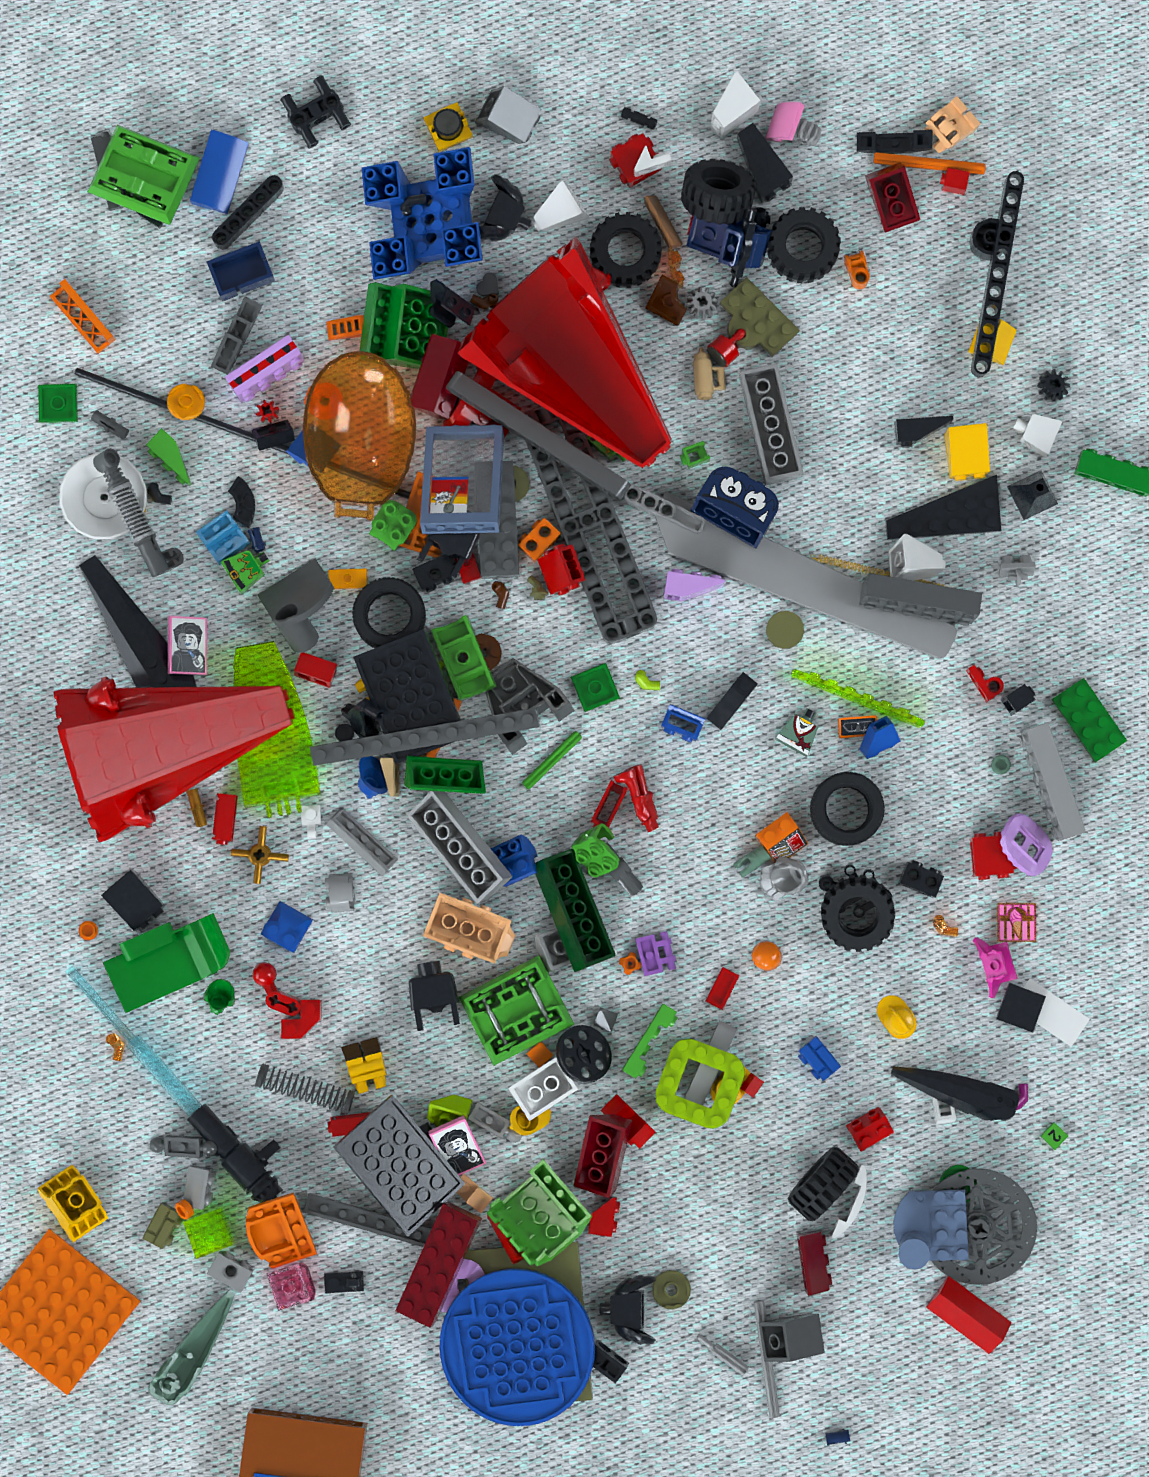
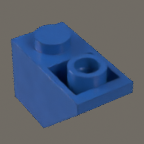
M887 716L869 724L859 748L866 759L875 757L880 752L892 748L901 742L894 724Z

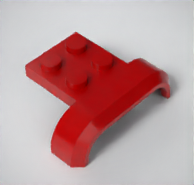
M476 366L477 372L473 378L475 382L516 409L522 410V408L493 390L492 386L496 378ZM462 399L450 418L443 421V426H469L471 422L478 426L500 425ZM503 427L505 438L509 430Z

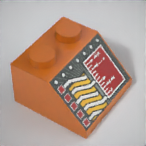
M788 812L755 835L774 863H776L779 856L790 858L808 845L799 827Z

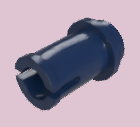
M254 527L253 531L249 529L248 533L253 545L251 547L255 553L264 551L266 543L263 542L260 528Z
M844 1428L842 1431L825 1433L827 1446L850 1442L849 1430H844Z

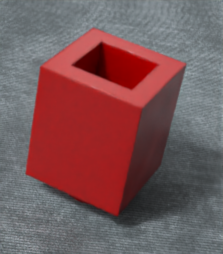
M947 168L946 172L942 173L940 184L943 185L942 191L964 195L970 172Z

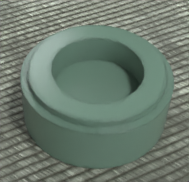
M998 755L991 761V768L996 774L1002 775L1010 770L1011 762L1004 755Z

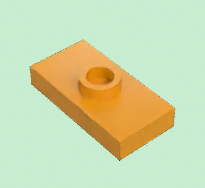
M367 568L328 570L329 580L334 589H360L367 585Z

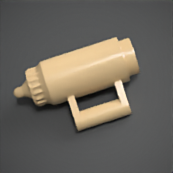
M700 347L698 354L694 355L693 361L695 395H697L698 400L712 399L714 391L726 390L724 367H712L709 353H705L704 349ZM712 371H717L718 386H713Z

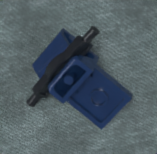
M753 207L749 208L747 217H744L740 222H733L728 225L726 223H722V225L713 222L707 223L705 220H699L695 215L693 216L686 246L719 258L718 262L731 266V287L738 286L739 278L743 277L745 268H760L764 262L772 230L756 225L754 219L757 210Z

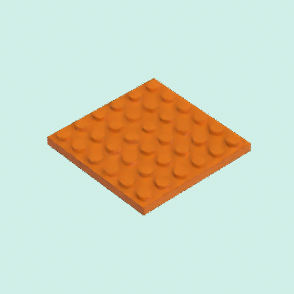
M48 1229L0 1291V1342L62 1392L69 1395L141 1300L54 1231Z

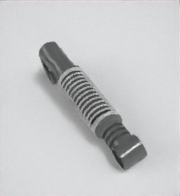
M112 448L106 449L94 457L93 464L97 471L105 473L103 477H107L105 481L109 482L107 484L108 493L113 495L111 498L117 497L113 502H116L115 506L119 507L117 508V510H120L118 514H122L120 518H124L122 522H126L124 526H128L126 530H130L128 534L131 533L130 537L134 538L132 539L134 546L138 547L152 577L171 571L183 563L184 557L182 552L175 547L161 552L155 539L156 534L153 528H150L151 524H148L147 516H144V509L141 508L142 505L139 504L140 501L137 500L136 493H133L134 489H131L132 484L130 480L122 476L123 472H120L122 469L121 467L118 468L120 462L119 454Z

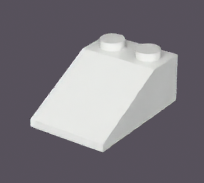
M555 1057L508 1089L530 1121L578 1090L580 1086L576 1081H573L564 1074Z

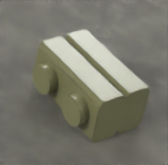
M162 1202L142 1239L161 1249H164L165 1246L169 1247L175 1237L172 1235L174 1229H179L184 1219L178 1215L175 1208Z

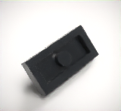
M363 1271L324 1273L325 1293L364 1291Z

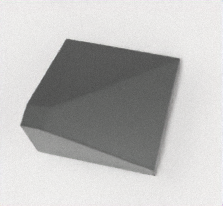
M600 1007L594 1026L612 1032L618 1014Z

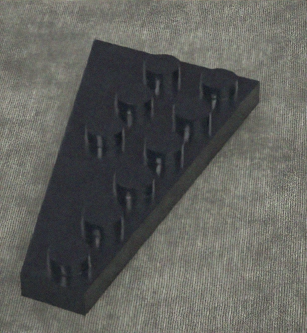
M997 474L886 520L887 540L900 539L903 534H908L913 538L1001 532Z

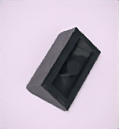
M288 420L252 430L259 451L295 440L293 428Z

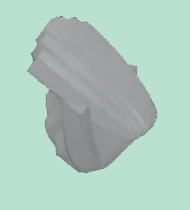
M779 856L775 864L761 868L759 883L767 896L776 901L786 894L794 895L802 891L808 884L809 877L802 862Z

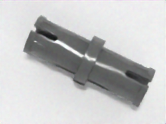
M98 410L91 417V421H94L102 426L106 432H111L122 440L129 433V429L118 424L116 419L109 418Z

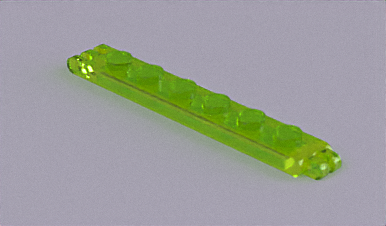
M797 669L791 672L792 678L914 727L921 728L925 724L923 719L909 714L910 711L902 707L896 709L891 707L892 703L881 700V702L876 701L874 696L863 693V695L858 694L856 689L850 686L845 688L838 686L839 683L832 679L823 680L820 678L821 675L810 672L808 674Z

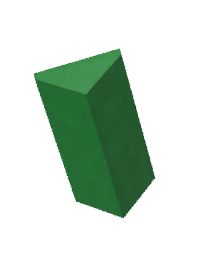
M407 756L404 786L410 790L486 793L483 764L480 760Z

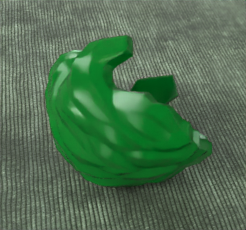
M217 979L207 987L203 998L204 1001L208 1002L211 1013L219 1015L225 1008L234 1006L235 992L230 981Z

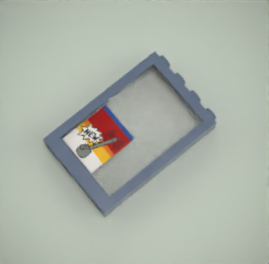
M502 425L426 427L420 516L422 534L500 532L504 431Z

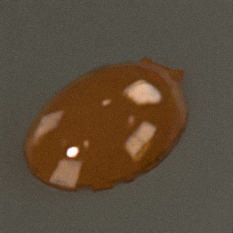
M364 351L341 354L330 361L318 373L306 399L303 415V442L307 464L316 484L330 501L334 502V517L367 518L368 521H372L374 506L383 505L400 488L409 471L416 439V416L410 398V391L407 390L403 382L404 379L397 369L391 367L385 361L386 359ZM341 504L367 506V511L341 508Z

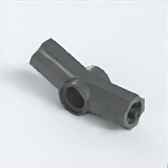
M606 842L610 849L618 856V854L614 851L610 844ZM618 856V867L609 873L632 897L640 892L643 886L631 872V868L623 858Z

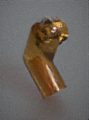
M942 915L934 917L933 926L940 935L958 936V927L948 926Z
M115 1033L107 1035L106 1042L114 1049L112 1060L122 1061L125 1048L124 1042Z

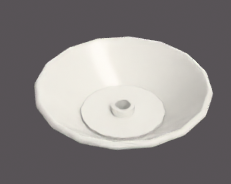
M94 453L79 459L67 470L60 485L59 504L66 521L77 532L92 539H113L128 533L130 530H126L128 526H124L126 522H122L124 518H120L122 514H118L120 510H117V508L119 507L115 506L116 502H113L117 497L111 498L113 495L108 493L107 484L109 482L105 481L107 477H103L105 473L97 471L94 467L93 459L100 454ZM120 457L118 468L121 467L122 470L120 472H123L122 476L130 480L132 484L131 489H134L133 493H136L135 496L138 497L137 500L140 501L141 508L145 510L147 488L142 475L129 460ZM104 494L108 496L106 501L101 500V496Z

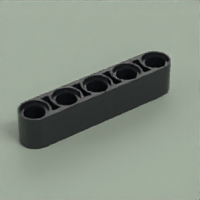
M276 175L269 176L213 232L212 240L218 249H227L283 193L284 186L280 177ZM272 183L280 184L277 189L270 188ZM265 196L266 200L264 202H257L258 197ZM251 209L253 213L250 216L243 215L244 211ZM237 222L240 224L237 229L230 228L232 223ZM225 236L226 240L223 243H218V237Z

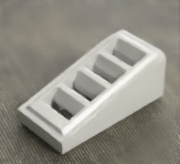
M932 1097L936 1124L955 1122L957 1119L955 1108L948 1105V1108L939 1109V1106L947 1104L937 1101V1099ZM949 1112H950V1115H948V1116H941V1115H940V1114H942V1113H949Z

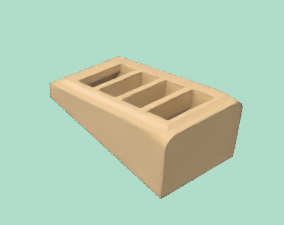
M380 758L390 797H399V764L395 765L393 758Z

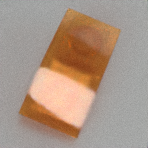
M670 247L668 248V269L671 279L679 283L677 289L679 290L683 288V281L685 280L681 271L676 270L680 268L682 258L677 250L674 251Z

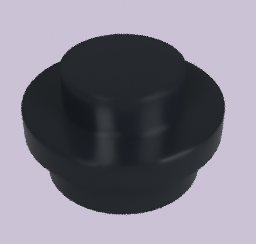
M340 724L335 730V736L338 741L350 740L354 737V730L349 724Z

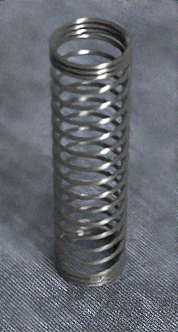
M264 1063L261 1065L255 1087L261 1088L263 1084V1089H266L269 1085V1091H272L275 1087V1093H278L281 1088V1095L287 1090V1096L289 1097L293 1092V1098L295 1099L299 1093V1100H302L305 1095V1102H308L311 1097V1104H314L317 1098V1106L323 1100V1108L329 1102L330 1110L335 1103V1112L338 1111L341 1105V1113L346 1115L349 1113L355 1091L349 1090L344 1103L347 1091L345 1089L337 1107L341 1087L338 1088L331 1105L335 1085H333L325 1104L329 1083H327L319 1102L323 1082L320 1083L313 1100L317 1080H315L307 1098L311 1078H309L301 1097L305 1076H303L295 1095L299 1074H297L294 1085L289 1093L293 1072L291 1073L283 1092L287 1070L277 1090L281 1068L271 1088L275 1067H273L271 1076L265 1086L269 1065Z

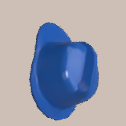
M373 756L361 758L359 761V789L366 795L367 799H371L378 794H385L388 788L380 761Z

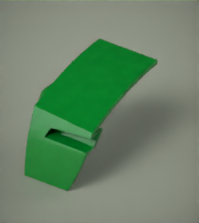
M212 913L176 930L168 922L120 943L119 946L123 954L102 963L124 1012L128 1013L216 974L217 971L227 965L230 949L216 917Z

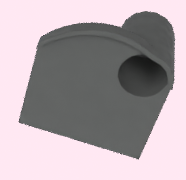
M315 558L258 594L268 614L294 652H306L318 642V632L308 617L316 613L328 601L334 586Z

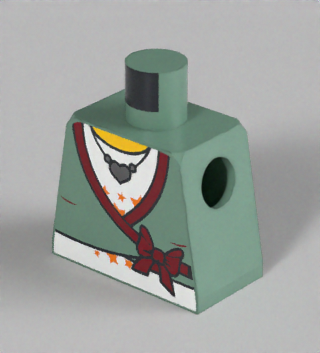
M806 708L802 717L794 714L776 736L775 740L807 757L818 726L812 723L816 713Z

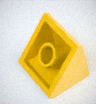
M999 319L992 361L1004 365L1017 330L1002 319ZM978 327L968 351L971 354L974 352ZM983 327V331L985 334L992 333L990 327ZM980 345L981 352L988 353V347Z

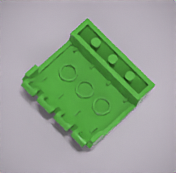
M544 1159L528 1171L531 1176L503 1201L499 1197L493 1201L487 1212V1215L495 1224L500 1222L497 1227L507 1238L512 1236L509 1241L517 1251H524L522 1257L529 1265L535 1264L536 1266L555 1258L582 1234L592 1218V1215Z

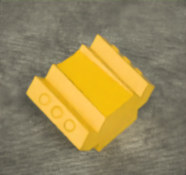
M70 1165L37 1188L47 1207L53 1212L60 1226L66 1231L68 1238L73 1243L108 1219L106 1211L101 1205L102 1202L84 1175L81 1176L73 1165Z

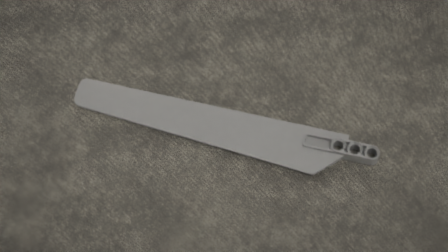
M631 485L623 497L627 504L655 516L667 551L671 555L935 658H944L949 653L957 634L955 626L948 622H941L938 618L923 619L920 615L915 614L906 616L898 611L889 613L884 612L881 608H864V605H859L862 582L766 537H763L756 549L705 520L703 517L691 512L693 503L665 491L662 498L636 485ZM629 491H635L637 493V498L630 499L628 498L627 493ZM646 499H652L655 505L653 507H647L644 504V501ZM669 507L672 513L664 515L661 509Z

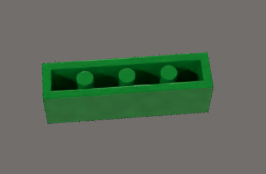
M1090 448L1083 449L1080 452L1074 471L1075 475L1144 497L1149 495V467H1137L1131 461L1123 460L1122 462L1109 454L1103 456L1097 454L1098 451Z

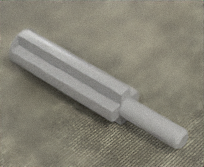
M701 1334L697 1336L700 1342L711 1349V1353L742 1376L747 1372L749 1366L717 1343L714 1345Z

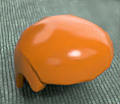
M764 941L758 943L753 948L751 956L753 963L758 968L764 971H771L781 964L782 953L776 944Z

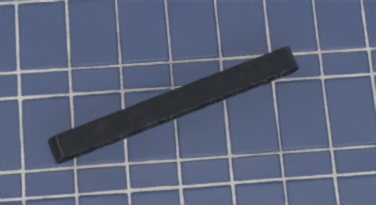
M1019 171L1011 172L1006 177L1003 185L971 364V372L978 378L985 376L990 371L1024 185V176ZM1010 178H1016L1018 185H1012ZM1006 197H1013L1015 199V203H1008ZM1003 215H1009L1012 222H1005ZM1000 234H1006L1008 241L1001 240ZM1002 252L1005 255V259L1000 260L997 258L996 253ZM993 271H1000L1002 278L994 277ZM990 289L997 290L998 297H993L990 294ZM988 307L994 309V316H990L987 314L986 309ZM983 327H990L992 333L985 334L983 331ZM980 345H986L988 353L981 352ZM978 363L985 366L984 372L977 370L976 365Z

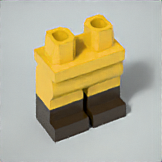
M379 1037L341 1047L351 1082L355 1084L359 1094L369 1091L368 1080L374 1079L376 1089L386 1087L385 1076L387 1072ZM360 1043H361V1046H362V1049H363V1052H364L365 1060H364V1058H363V1054H362V1050H361V1047H360Z

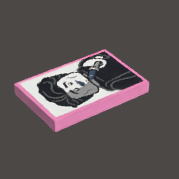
M168 617V674L207 675V618Z
M461 1116L428 1131L434 1146L458 1175L486 1164L465 1116Z

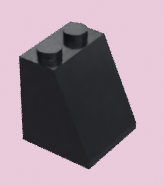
M134 870L128 871L101 894L133 931L140 930L141 932L149 925L148 921L154 917L156 919L164 912V903Z

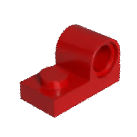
M975 664L966 670L986 703L1003 691L1004 683L1000 678L991 677L985 681L983 671L980 667H976ZM990 682H995L998 685L996 692L990 690Z

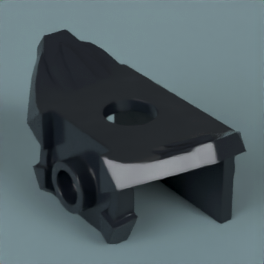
M437 279L430 282L431 302L433 303L430 315L448 328L456 324V318H459L467 325H471L473 315L479 314V309Z

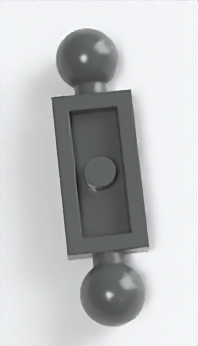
M167 1135L164 1137V1140L156 1137L150 1142V1149L153 1152L160 1153L165 1150V1156L201 1158L203 1153L207 1156H213L217 1153L216 1144L212 1141H206L203 1144V1137Z

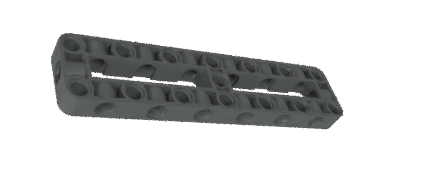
M542 406L524 412V414L543 426L554 422L559 423L564 432L565 440L570 444L575 440H581L583 445L578 449L595 459L584 432ZM526 442L566 546L573 544L578 560L580 561L585 558L589 561L587 567H581L586 579L581 584L604 641L609 644H615L653 629L657 622V615L610 496L581 478L585 491L591 500L592 508L575 514L554 459L548 456L546 461H539L537 456L543 452ZM555 488L560 489L562 492L558 497H554L551 494V491ZM602 510H608L611 516L603 518L600 513ZM591 517L593 523L585 525L582 522L583 518ZM571 523L575 525V530L567 532L565 526ZM598 528L602 529L613 562L617 566L621 582L634 609V614L619 620L616 618L584 537L585 533ZM622 545L625 551L621 554L616 553L614 547ZM636 580L639 583L638 588L631 589L628 586L629 581ZM595 594H601L603 600L600 603H596L592 597ZM650 615L653 622L651 624L643 623V616ZM609 629H614L617 632V636L609 638L606 632Z

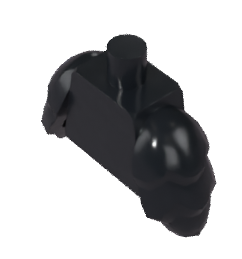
M496 174L492 175L491 179L499 192L495 197L484 225L479 226L480 238L500 241L513 234L517 226L528 230L532 220L522 216L525 207L523 206V197L518 187L512 185L507 178Z
M638 1275L633 1278H627L616 1287L615 1293L610 1297V1303H600V1315H610V1324L614 1325L616 1332L626 1341H633L639 1345L654 1344L656 1341L654 1337L641 1330L644 1328V1290H638L656 1281L654 1276Z

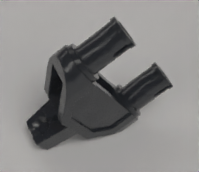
M364 698L356 706L348 703L341 709L342 715L350 721L352 729L359 738L379 735L375 720H382L384 710L375 707L372 701Z

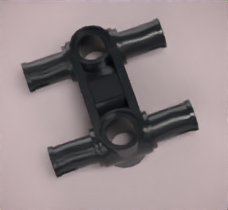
M323 75L313 80L321 95L309 103L297 107L291 94H287L280 99L288 112L287 118L298 135L302 136L308 149L318 144L311 131V128L330 117H334L341 130H345L351 125L343 111L344 106L335 90L330 89ZM330 100L337 101V103L334 106H329L327 104ZM296 119H304L302 124H295Z

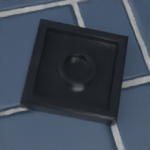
M1009 983L996 1019L1033 1033L1046 996Z

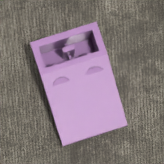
M672 569V572L668 571L663 599L685 601L723 588L725 579H721L719 575L705 577L699 572L684 574L683 570Z

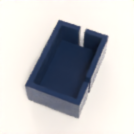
M260 241L206 261L222 302L238 296L237 292L239 291L244 294L275 282Z

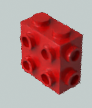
M644 133L632 135L628 142L623 145L619 143L610 151L611 158L609 161L614 169H618L621 182L624 185L627 184L629 189L662 170L661 168L638 177L634 176V168L645 146H647L651 159H653L654 155L659 154L654 152L652 148L654 145L651 139L645 137Z
M564 543L553 547L554 549L544 552L543 557L537 559L550 595L556 593L559 596L567 594L570 590L579 588V583L586 580L573 544L565 546Z
M993 832L994 836L987 837L986 833L974 834V838H970L973 877H978V880H988L991 875H997L998 879L1009 878V874H1013L1014 869H1017L1008 860L1007 855L1002 852L1003 847L1000 844L1001 832Z

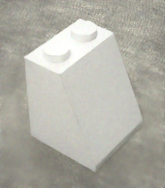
M738 71L734 73L712 114L711 129L722 138L759 110L760 99Z

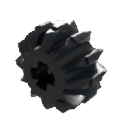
M1053 369L1051 374L1049 371H1045L1044 376L1039 377L1041 383H1038L1037 387L1043 388L1039 391V394L1045 393V400L1050 396L1051 401L1055 402L1056 397L1058 400H1062L1063 395L1068 394L1066 389L1070 387V384L1065 383L1068 380V376L1061 377L1063 371H1060L1057 375L1056 369ZM1053 382L1057 384L1054 389L1050 387Z

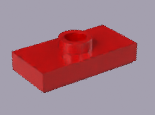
M473 552L469 561L464 563L459 571L463 584L481 579Z

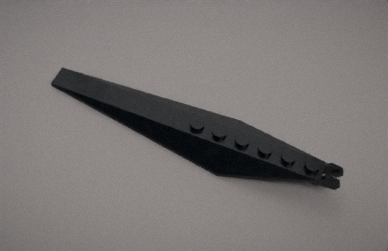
M96 555L79 565L135 686L197 687L194 675L168 674L167 641Z

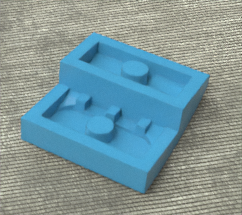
M227 510L196 531L219 565H221V561L234 556L251 544Z

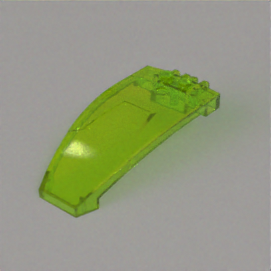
M274 641L236 647L233 661V686H283V689H287L289 694L288 706L293 708L295 714L292 725L237 759L244 807L251 808L265 805L267 817L272 818L270 804L277 803V812L279 816H283L282 802H285L286 813L290 815L291 806L289 801L296 800V809L298 813H301V799L321 795L317 765L313 766L310 747L313 746L312 738L298 692Z

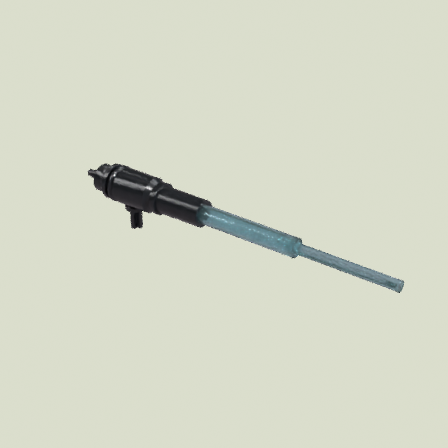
M71 966L65 973L128 1042L126 1047L189 1116L187 1121L205 1141H212L216 1144L217 1153L215 1156H219L222 1159L221 1165L246 1191V1194L252 1193L253 1195L250 1198L260 1203L277 1198L283 1189L278 1185V1178L275 1175L273 1177L270 1176L273 1171H266L264 1167L269 1164L267 1160L281 1148L279 1144L273 1139L261 1151L257 1149L253 1151L247 1143H241L238 1140V1135L229 1126L224 1125L207 1104L202 1105L146 1041L140 1035L135 1036L75 967Z

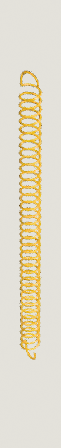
M844 560L845 565L848 564V569H849V568H850V566H849V561L846 563V561Z

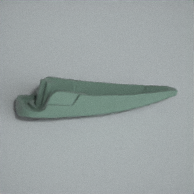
M228 1290L199 1319L168 1360L162 1364L148 1386V1392L152 1397L166 1405H174L183 1396L187 1395L197 1376L200 1375L218 1338L233 1302L234 1292Z

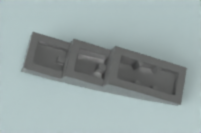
M248 297L243 298L237 314L234 315L228 331L224 334L211 364L212 368L227 375L230 373L263 306L262 304Z

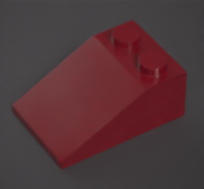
M897 163L865 175L869 192L885 233L921 220L906 168L903 164Z

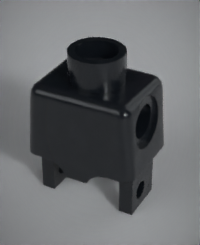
M480 533L427 534L424 538L425 544L417 560L422 562L431 546L438 548L442 553L458 559L448 576L454 580L462 565L469 561Z
M440 961L417 964L419 977L409 980L411 1011L414 1010L417 1031L424 1030L421 1009H428L432 1013L442 1012L443 1008L451 1004L454 1025L460 1024L457 1003H460L453 974L451 972L442 973Z

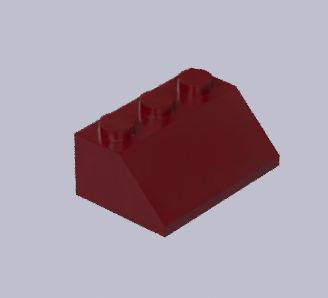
M820 1230L797 1233L806 1294L810 1296L829 1291V1285H832L831 1273L827 1274L826 1266H829L828 1254H824L823 1246H826L825 1234L821 1235Z

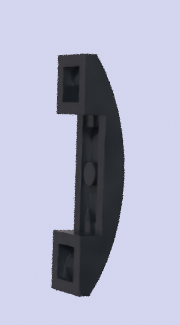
M913 130V133L886 134L857 132V152L901 154L933 149V130Z

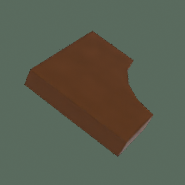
M662 274L645 309L676 326L680 325L687 311V308L678 298L677 289L679 283Z

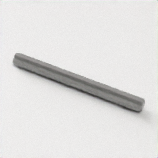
M763 1300L754 1302L768 1411L770 1418H777L780 1416L773 1362H764L759 1322L767 1321L765 1303Z

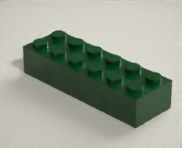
M569 849L536 862V878L574 973L615 957V951L581 866L576 860L575 851Z

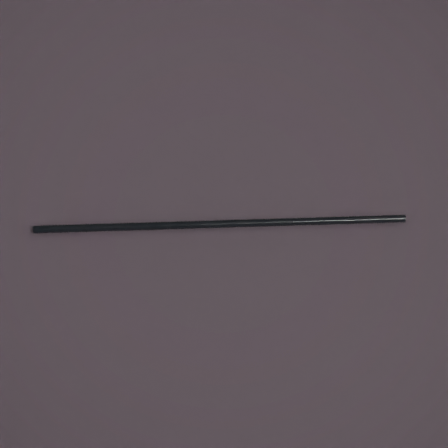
M80 368L75 370L74 374L168 409L167 401ZM203 414L194 418L197 421L255 442L253 434L246 430ZM282 444L275 447H271L272 449L288 454L286 451L289 447ZM331 462L325 467V469L409 499L411 493L409 491Z

